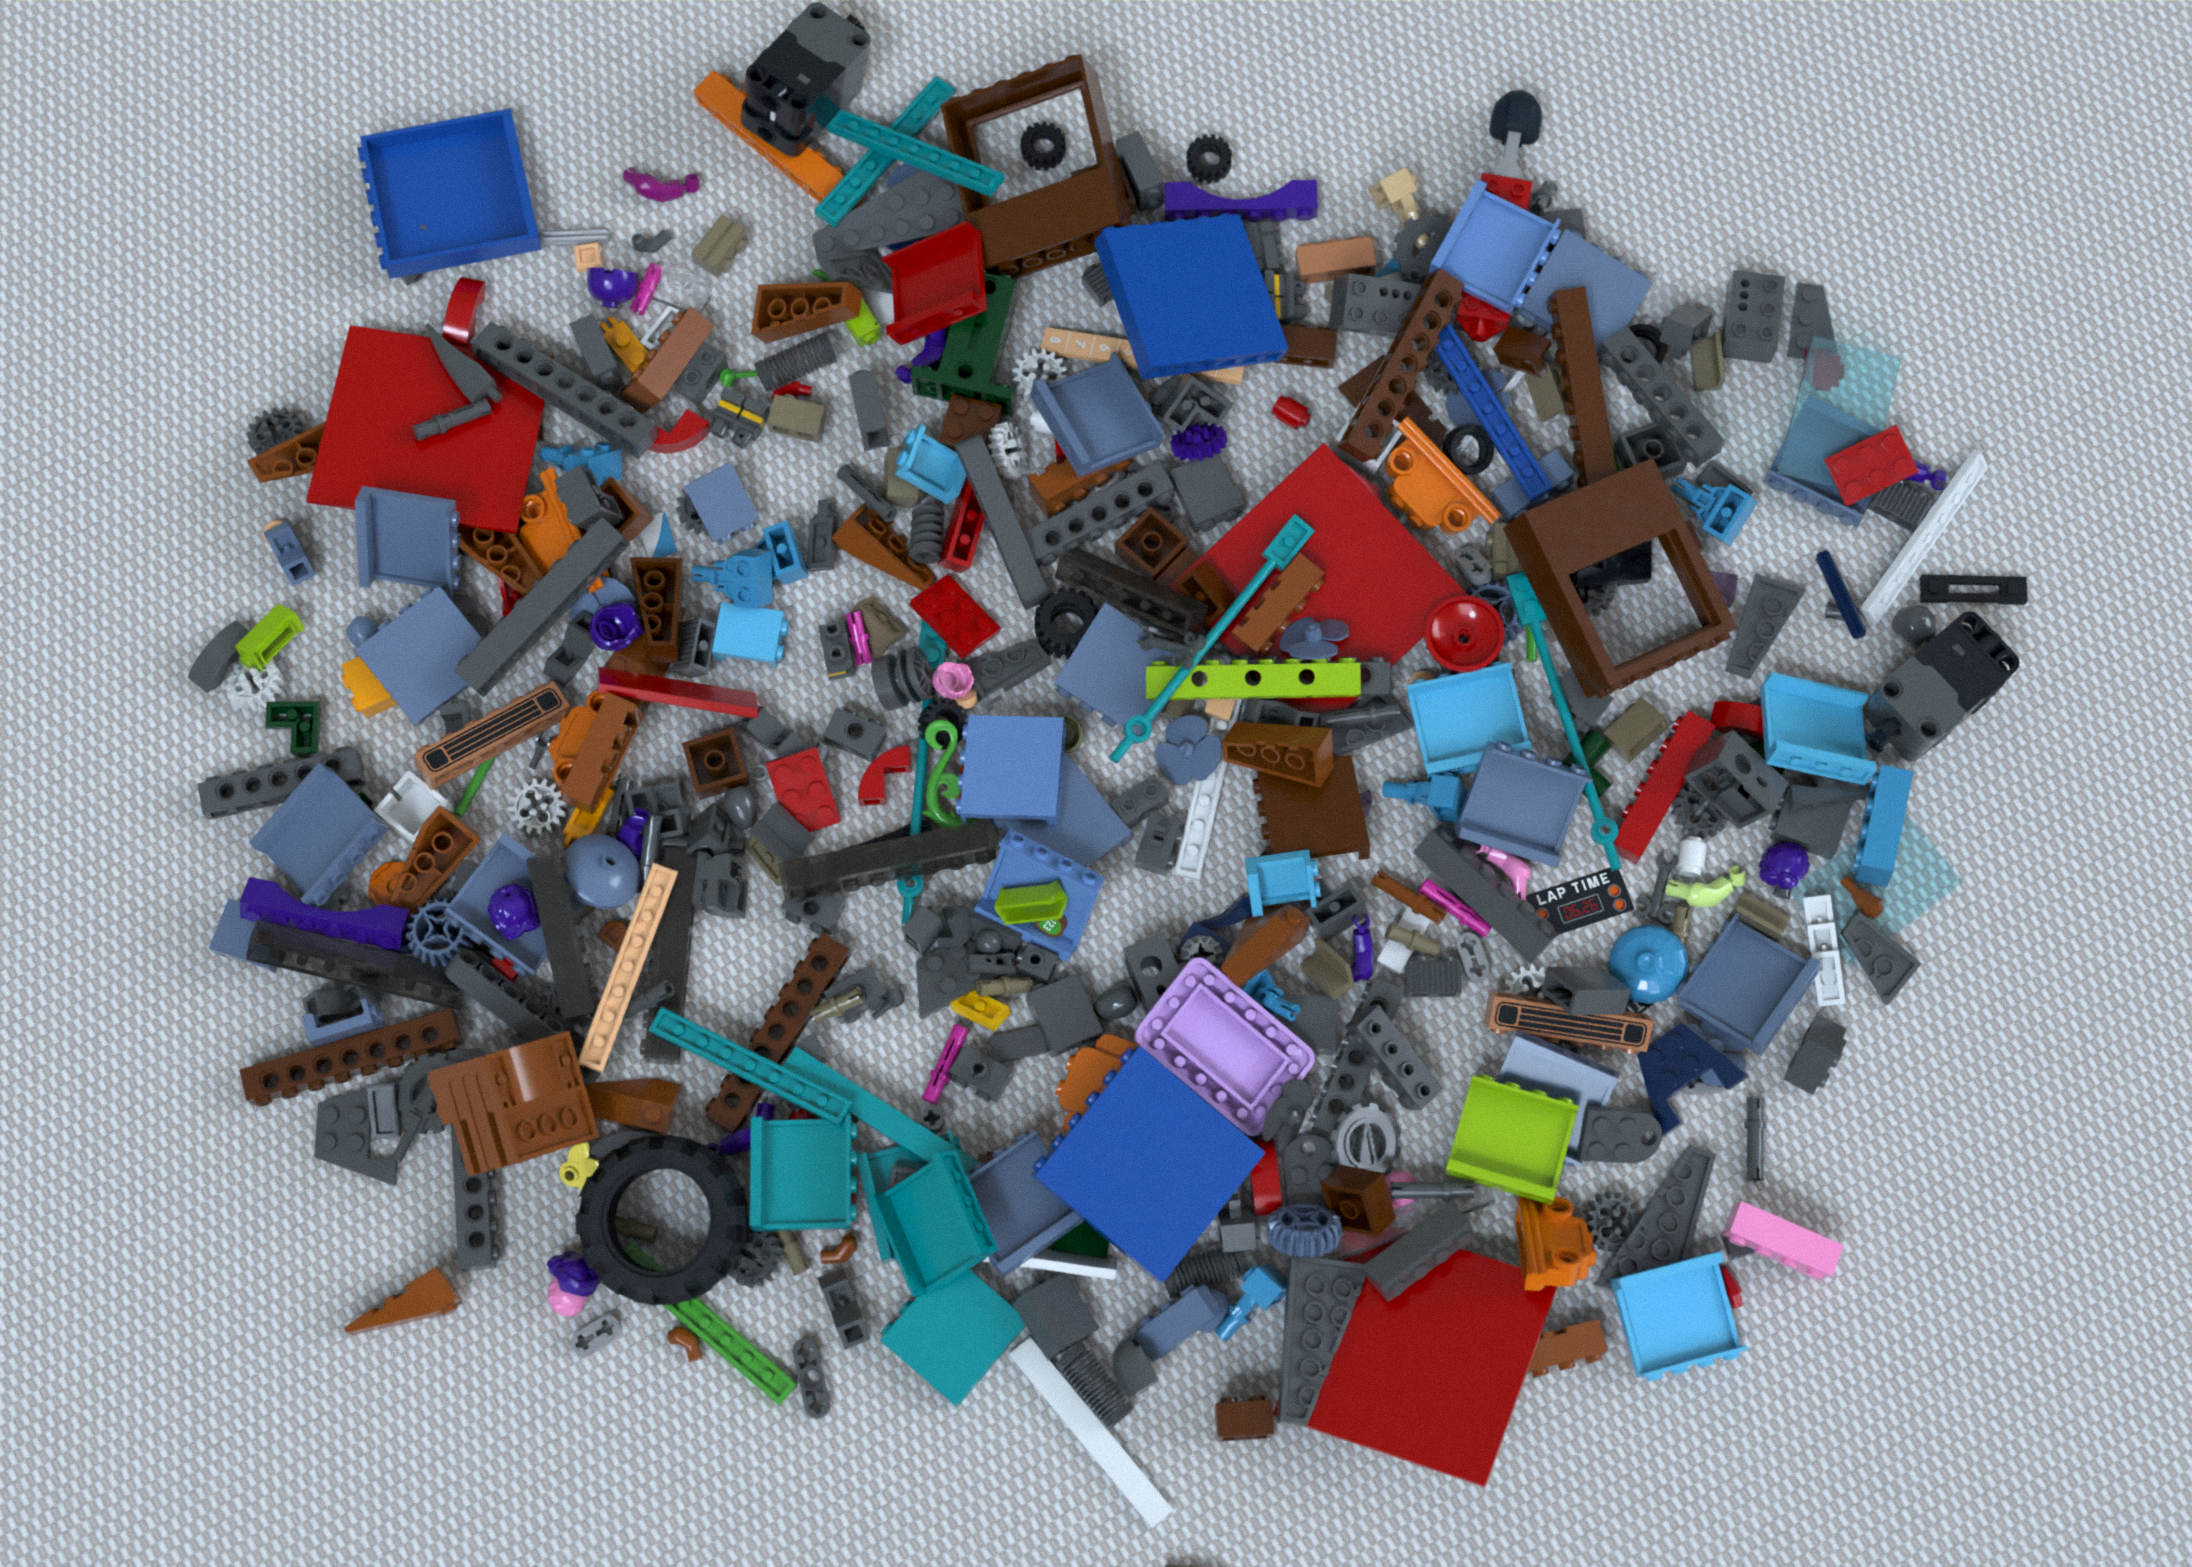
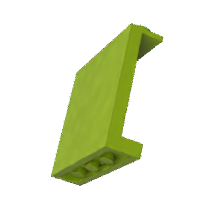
M1478 1074V1077L1472 1075L1445 1175L1466 1181L1474 1180L1476 1184L1552 1205L1579 1106L1574 1105L1573 1100L1565 1097H1558L1557 1100L1547 1097L1548 1094L1540 1090L1532 1089L1529 1092L1520 1089L1521 1086L1516 1083L1505 1082V1084L1494 1082V1078L1488 1075Z

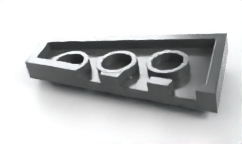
M1755 574L1725 672L1747 679L1752 677L1806 591L1805 589Z

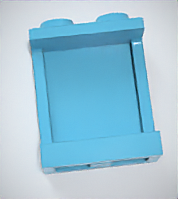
M920 424L914 430L910 429L904 438L906 445L896 459L898 466L895 475L948 504L959 496L966 473L958 454L925 435L926 426Z
M721 602L712 648L714 659L725 661L726 657L770 663L771 667L777 668L778 660L782 661L784 645H781L782 637L788 634L789 620H786L783 611L766 608L735 607L732 603Z
M1309 849L1244 858L1253 917L1263 916V905L1309 899L1311 908L1317 907L1316 897H1321L1319 881H1313V876H1318L1316 860L1310 859Z

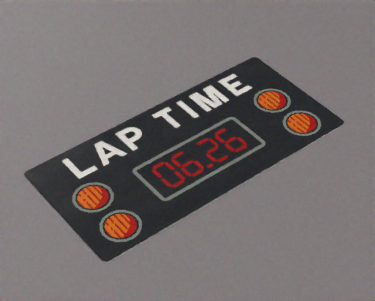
M1611 868L1526 895V901L1534 907L1535 912L1542 919L1551 922L1559 935L1634 910L1620 870L1611 871Z

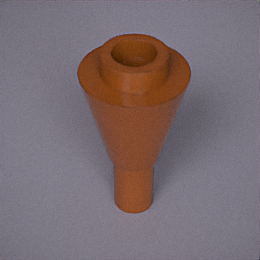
M1849 876L1841 880V885L1851 894L1859 911L1864 916L1873 920L1883 912L1884 908L1882 905L1884 900L1859 887Z

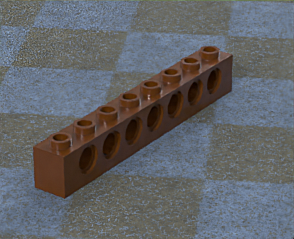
M1441 268L1429 273L1337 446L1362 463L1375 459L1382 450L1381 443L1384 437L1391 433L1394 427L1392 422L1395 416L1399 415L1405 407L1404 399L1406 395L1411 393L1417 384L1416 376L1428 363L1426 357L1430 350L1432 351L1437 346L1440 340L1438 335L1441 329H1444L1450 322L1451 316L1449 314L1452 308L1456 307L1462 299L1461 291L1465 285ZM1435 297L1439 299L1440 307L1436 304ZM1424 318L1429 323V329L1424 325ZM1412 340L1417 343L1418 350L1413 347ZM1401 361L1406 365V372L1401 368ZM1389 383L1394 386L1395 393L1390 391ZM1378 405L1383 409V416L1378 412ZM1366 426L1370 428L1372 432L1371 437H1369L1366 433Z
M821 933L819 938L815 937L811 941L807 949L809 954L804 961L800 960L793 970L795 976L790 984L786 982L778 994L780 999L776 1006L771 1005L764 1016L766 1021L762 1028H756L750 1037L749 1042L751 1045L748 1048L755 1053H758L760 1050H766L769 1052L768 1059L779 1065H782L812 1018L809 1010L820 1005L825 997L823 992L831 988L851 956L849 948L824 933ZM819 959L826 960V968L815 970L813 968L815 961ZM804 982L813 984L812 990L808 993H801L799 991V986ZM794 1004L798 1006V1012L795 1015L787 1016L784 1014V1010L788 1005ZM780 1027L784 1029L782 1037L778 1039L770 1037V1032L773 1028ZM732 1073V1075L727 1074L720 1085L722 1090L718 1097H712L705 1109L707 1112L706 1118L730 1134L741 1130L765 1092V1089L753 1083L749 1085L742 1084L741 1077ZM731 1096H738L740 1098V1103L735 1108H728L726 1106V1101Z
M449 1008L246 1067L239 1071L246 1101L256 1105V1107H263L271 1104L272 1100L276 1098H294L299 1095L298 1092L307 1089L311 1092L324 1089L325 1084L331 1082L336 1084L346 1083L352 1080L351 1077L355 1075H373L378 1072L379 1068L386 1066L388 1068H397L404 1065V1061L413 1058L415 1061H419L418 1057L428 1053L431 1057V1053L437 1051L447 1053V1051L456 1050L458 1045L463 1044L456 1013ZM436 1030L438 1032L437 1038L432 1042H426L427 1033ZM405 1038H411L409 1048L400 1050V1042ZM378 1046H384V1054L377 1058L373 1057L374 1049ZM357 1053V1062L353 1065H347V1058L351 1054ZM326 1061H331V1069L326 1073H321V1065ZM299 1069H305V1076L301 1080L295 1081V1072ZM278 1076L279 1082L277 1086L271 1089L268 1088L270 1078Z

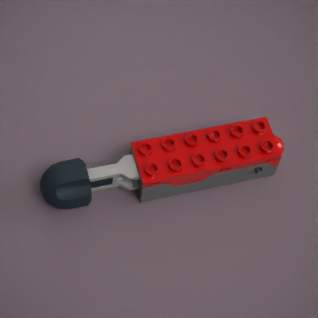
M1523 90L1509 91L1495 103L1492 110L1489 132L1494 139L1501 140V144L1505 145L1502 162L1494 167L1493 174L1482 173L1480 180L1487 183L1486 191L1528 211L1533 181L1521 179L1522 171L1517 165L1516 160L1518 148L1522 144L1532 145L1539 139L1542 110L1532 94ZM1461 291L1463 296L1457 307L1454 329L1465 331L1469 338L1476 342H1486L1494 336L1501 337L1507 329L1510 314Z

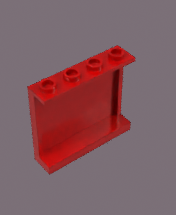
M968 221L958 223L951 228L937 232L930 237L916 241L907 247L882 257V261L891 267L894 323L886 326V335L902 346L987 310L981 232Z

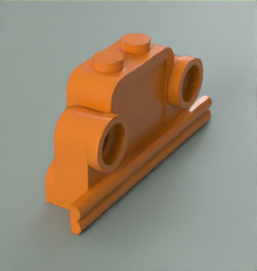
M1408 416L1396 427L1407 439L1399 447L1395 448L1385 460L1384 469L1391 478H1394L1387 488V494L1390 497V503L1397 510H1402L1408 516L1407 519L1414 528L1421 529L1422 531H1431L1439 525L1441 531L1445 534L1456 535L1467 529L1479 514L1489 525L1501 515L1498 509Z
M550 467L539 474L546 490L537 495L526 496L520 516L523 521L527 522L520 529L521 545L543 577L550 571L551 565L557 559H562L568 553L570 545L574 541L580 540L587 533L585 529L573 526L566 515L568 510L556 493L558 488L554 480L558 476L554 467ZM608 569L600 575L611 577ZM601 577L588 588L590 594L604 587Z
M598 690L588 695L586 707L576 706L570 710L568 715L562 718L560 723L561 731L558 737L553 738L550 743L549 753H551L555 764L552 773L559 788L563 779L566 776L568 777L574 758L579 754L606 695L599 693ZM626 698L625 700L636 704L641 723L644 717L641 709L643 700ZM627 751L625 752V754H624V756H623V758H622L620 764L618 765V767H617V769H616V771H615V773H614L612 779L610 780V782H609L607 788L610 789L611 784H612V782H613V780H614V778H615V776H616V774H617V772H618V770H619V768H620V766H621V763H622V761H623V759H624V757H625ZM606 792L603 793L597 807L601 805Z
M1106 1034L1097 1040L1094 1049L1083 1047L1078 1050L1076 1056L1070 1055L1065 1068L1069 1070L1066 1080H1060L1055 1092L1059 1096L1061 1109L1068 1113L1063 1123L1064 1133L1069 1128L1067 1123L1077 1111L1081 1114L1087 1106L1084 1103L1087 1097L1094 1090L1098 1092L1104 1085L1102 1082L1104 1076L1111 1069L1116 1070L1122 1063L1119 1058L1129 1047L1133 1049L1139 1046L1137 1043H1132L1115 1035Z
M1517 1195L1518 1201L1514 1225L1524 1290L1539 1291L1544 1289L1545 1286L1569 1287L1575 1285L1577 1280L1585 1279L1588 1276L1589 1266H1595L1596 1250L1592 1249L1593 1234L1588 1232L1587 1223L1581 1218L1571 1217L1573 1204L1569 1200L1555 1196L1552 1205Z

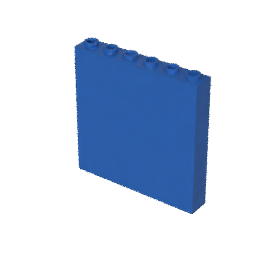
M511 108L360 136L362 147H357L360 163L365 162L366 168L361 169L365 184L369 183L370 189L366 190L369 205H374L375 210L370 211L373 227L378 226L379 232L374 233L377 248H382L383 254L379 255L382 270L387 269L389 279L542 250ZM423 224L428 230L422 229L420 226Z
M1221 214L1217 217L1209 218L1200 216L1191 220L1176 219L1172 222L1164 223L1155 221L1146 225L1131 224L1120 228L1110 226L1104 228L1095 240L1094 244L1142 380L1278 362L1288 351L1286 339L1240 214Z
M1136 1046L1133 1049L1129 1047L1119 1058L1122 1063L1116 1070L1111 1069L1102 1079L1104 1085L1098 1092L1094 1090L1084 1102L1087 1106L1081 1114L1077 1111L1068 1121L1067 1125L1069 1128L1064 1135L1059 1133L1049 1145L1052 1150L1046 1157L1041 1155L1032 1166L1035 1171L1031 1174V1177L1156 1282L1163 1283L1266 1152L1141 1046Z

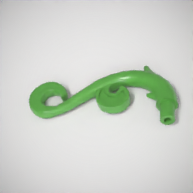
M935 720L925 730L926 742L933 749L941 750L943 745L938 744L936 741V734L939 731H947L950 736V743L930 774L926 790V801L929 810H923L922 813L930 817L942 828L951 832L965 833V830L978 829V819H968L967 824H963L961 817H958L954 811H950L951 815L948 814L940 804L938 789L941 784L945 783L948 789L941 793L948 799L956 798L962 789L958 788L957 775L944 773L957 745V729L948 720Z

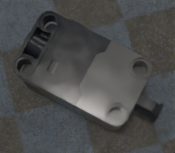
M821 2L809 4L747 68L744 89L748 97L742 103L741 124L785 155L790 157L801 155L826 128L841 109L843 110L863 88L870 46V36L865 31L864 25L851 14L843 18Z
M1972 611L1964 612L1885 678L1864 705V716L1876 728L1871 734H1865L1867 744L1875 752L1882 753L1883 747L1890 743L1905 760L1916 761L1920 759L1931 748L1941 743L1951 731L1970 715L1975 714L2001 689L2005 682L2019 668L2018 656L1977 613ZM1965 622V623L1970 624L1971 627H1972V630H1971V628H1970L1969 626L1964 625V624L1962 625V623ZM2003 662L2008 664L2010 670H2007V667Z

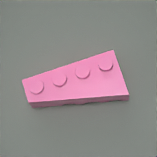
M1743 1201L1733 1204L1723 1231V1235L1729 1237L1731 1243L1741 1247L1747 1246L1755 1250L1756 1254L1771 1258L1814 1280H1822L1823 1278L1833 1276L1844 1246Z

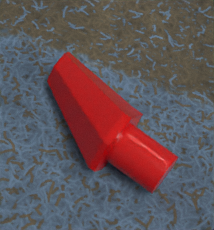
M797 380L774 390L771 399H774L775 394L780 396L790 394L798 398L799 394L811 396L812 386L800 384L801 380Z
M1720 1266L1727 1296H1729L1732 1308L1735 1309L1743 1306L1739 1294L1742 1292V1288L1727 1266Z

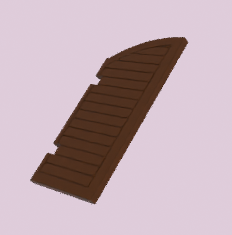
M1384 354L1338 387L1355 410L1385 357ZM1389 383L1390 391L1395 393L1394 386ZM1412 390L1404 399L1406 403L1404 409L1399 415L1395 416L1394 420L1401 423L1408 416L1441 449L1444 433L1447 432V429L1438 419L1432 423L1430 422L1428 417L1433 414L1416 392ZM1378 405L1377 408L1383 411L1382 407ZM1403 434L1390 452L1407 439Z

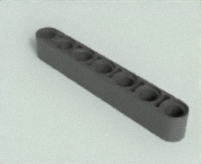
M978 433L955 443V449L1023 607L1025 610L1040 605L1041 599H1047L1049 592L983 438Z
M466 948L458 950L445 969V974L450 981L529 1042L569 1031L577 1059L579 1058L586 1038L476 953ZM580 1066L582 1077L586 1084L595 1083L601 1075L599 1072Z

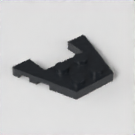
M1652 540L1600 562V568L1590 566L1574 573V588L1578 590L1586 586L1600 588L1608 584L1622 586L1648 583L1651 579Z

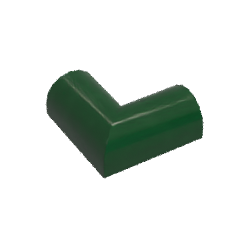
M319 701L266 702L265 728L268 730L291 729L290 753L292 755L310 758L311 754L319 752L321 703Z
M1591 730L1580 741L1598 798L1600 799L1613 784L1594 766L1610 750V744L1601 734ZM1572 751L1562 760L1563 765L1571 767L1572 764H1576ZM1583 789L1582 794L1587 798L1585 790Z

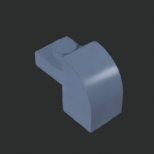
M288 521L263 532L292 586L316 575Z

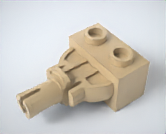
M1406 167L1368 188L1378 210L1380 211L1391 206L1393 212L1401 221V228H1405L1403 224L1408 219L1413 218V220L1420 218L1412 193L1418 190L1415 186L1417 185V180L1411 171L1408 172ZM1427 233L1421 234L1416 239V248L1428 242L1429 237Z

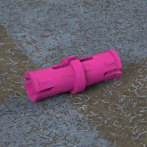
M655 263L649 264L643 281L638 283V292L632 305L629 307L636 314L639 310V315L642 316L645 315L651 298L656 295V287L665 271L660 265L654 268Z
M861 610L844 614L850 633L848 641L853 646L856 666L863 665L864 662L865 664L871 663L872 659L867 642L869 635L865 633Z

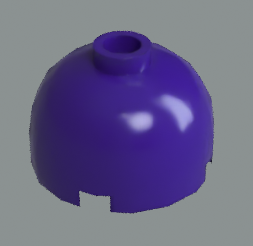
M588 268V291L594 299L602 302V307L617 308L618 304L626 303L632 299L636 292L638 283L637 273L619 269Z

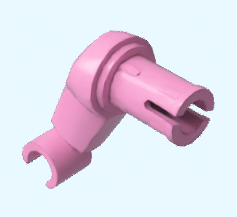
M1482 844L1481 849L1469 846L1475 854L1487 853L1486 860L1500 867L1508 875V878H1511V886L1514 888L1515 894L1526 901L1527 879H1530L1532 874L1530 866L1517 855Z

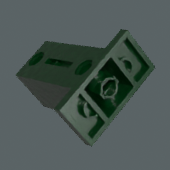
M984 270L987 310L951 325L939 370L935 371L932 367L925 365L920 367L913 366L910 374L914 395L948 403L951 394L1000 404L1002 405V414L1013 417L1015 410L1014 389L1004 383H996L1018 302L1017 280L1005 274H999L998 276L988 274Z

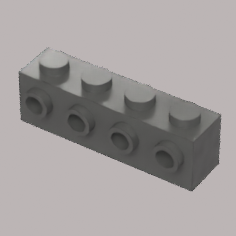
M1379 1005L1366 1006L1344 1027L1350 1034L1349 1039L1351 1042L1363 1050L1366 1054V1061L1372 1067L1377 1068L1382 1075L1381 1079L1384 1084L1395 1091L1399 1096L1397 1098L1399 1103L1404 1108L1422 1110L1443 1089Z
M1450 1201L1362 1267L1369 1282L1389 1302L1395 1296L1402 1294L1414 1282L1425 1277L1437 1265L1445 1262L1460 1248L1467 1246L1476 1235L1470 1221Z

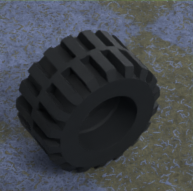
M1070 587L1069 592H1064L1063 588H1059L1057 594H1054L1053 591L1048 593L1047 599H1041L1040 607L1036 608L1034 617L1035 634L1041 647L1045 646V651L1048 654L1054 652L1055 657L1059 659L1061 655H1066V660L1070 658L1099 612L1097 604L1094 605V600L1090 596L1086 598L1085 592L1080 590L1079 593H1075V588ZM1072 613L1083 621V625L1075 633L1062 634L1053 628L1052 622L1061 614Z

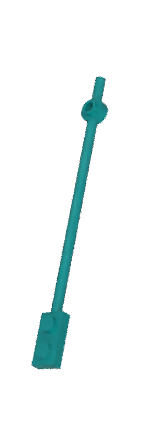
M1296 514L1289 519L1261 554L1267 561L1206 635L1205 639L1207 642L1205 647L1197 651L1195 657H1192L1194 661L1192 668L1186 670L1182 665L1142 716H1133L1124 724L1123 733L1125 737L1109 756L1111 761L1117 764L1133 744L1143 743L1150 737L1152 733L1150 722L1272 570L1276 567L1278 570L1283 571L1315 530ZM1138 727L1140 735H1135L1132 728Z
M1521 572L1506 576L1505 581L1521 628L1526 626L1531 628L1575 763L1586 768V772L1591 777L1540 624L1547 621V617L1525 573ZM1592 780V783L1586 782L1584 787L1595 820L1590 829V836L1597 845L1604 847L1611 871H1617L1622 868L1613 843L1618 836V826L1612 819L1605 818ZM1607 827L1610 833L1603 834L1600 828Z
M922 619L919 647L925 653L932 673H934L941 664L945 663L946 643ZM933 699L922 700L921 712L933 703ZM919 731L906 872L902 873L897 879L898 892L904 898L901 921L903 925H906L905 922H909V918L913 917L914 899L918 898L924 890L923 879L917 873L929 746L926 744L925 738L922 740L920 737L923 734L922 731ZM908 880H913L915 885L907 887L905 883Z

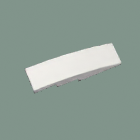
M1830 894L1803 897L1810 954L1815 959L1821 961L1820 973L1814 980L1818 1007L1846 1004Z

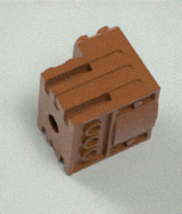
M569 1031L428 1072L430 1079L429 1087L434 1093L437 1104V1115L441 1118L442 1125L453 1123L468 1176L515 1165L600 1137Z

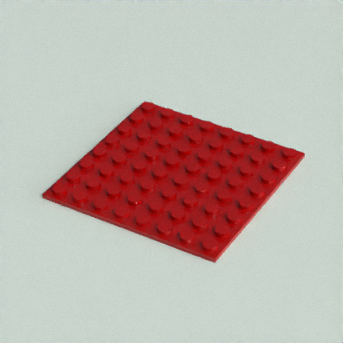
M350 325L306 502L355 510V499L362 486L456 500V511L460 512V526L517 534L545 400L474 357L472 343L462 344L447 341L465 356L479 363L494 379L503 397L497 403L491 398L487 400L491 408V414L453 427L443 435L439 433L418 441L413 432V425L428 421L433 418V415L446 414L472 403L464 396L449 376L436 353L430 337Z
M1325 443L1316 449L1170 585L1182 600L1186 599L1175 583L1192 568L1207 560L1237 598L1267 561L1261 554L1289 519L1296 514L1315 531L1289 564L1301 553L1324 572L1322 579L1325 583L1316 594L1311 591L1305 599L1308 601L1305 608L1299 614L1294 612L1288 620L1291 624L1303 617H1311L1317 623L1327 619L1343 621L1349 627V636L1339 641L1324 640L1338 647V653L1331 657V661H1339L1342 657H1358V662H1369L1370 657L1385 658V662H1390V668L1424 637L1426 621L1438 604L1454 596L1468 595ZM1276 567L1219 636V639L1235 656L1250 655L1252 660H1262V656H1278V660L1282 661L1289 659V656H1291L1288 652L1280 649L1279 644L1282 635L1279 632L1272 639L1274 645L1267 654L1260 653L1258 657L1232 636V630L1237 625L1241 627L1244 624L1243 620L1251 608L1258 607L1263 594L1272 585L1275 586L1277 584L1276 580L1283 571L1278 570ZM1187 604L1193 611L1192 604ZM1200 614L1197 615L1208 626L1210 630L1219 621V619H1217L1216 621L1208 625L1200 616ZM1306 669L1302 673V678L1306 682H1313L1315 675L1311 670ZM1364 669L1360 670L1361 683H1367L1371 679L1370 673ZM1250 671L1258 681L1261 680V675L1258 671ZM1359 697L1276 699L1291 702L1319 713L1347 709ZM1320 718L1318 719L1316 727H1321Z
M1390 1226L1378 1237L1343 1231L1332 1260L1366 1264L1408 1232ZM1463 1249L1456 1251L1445 1262L1437 1265L1425 1277L1414 1282L1402 1294L1395 1296L1389 1302L1376 1290L1366 1276L1338 1350L1330 1364L1328 1375L1325 1377L1319 1391L1320 1394L1309 1422L1304 1427L1486 1488L1558 1286H1545L1544 1289L1539 1291L1524 1290L1520 1267ZM1278 1401L1273 1411L1274 1417L1278 1416Z

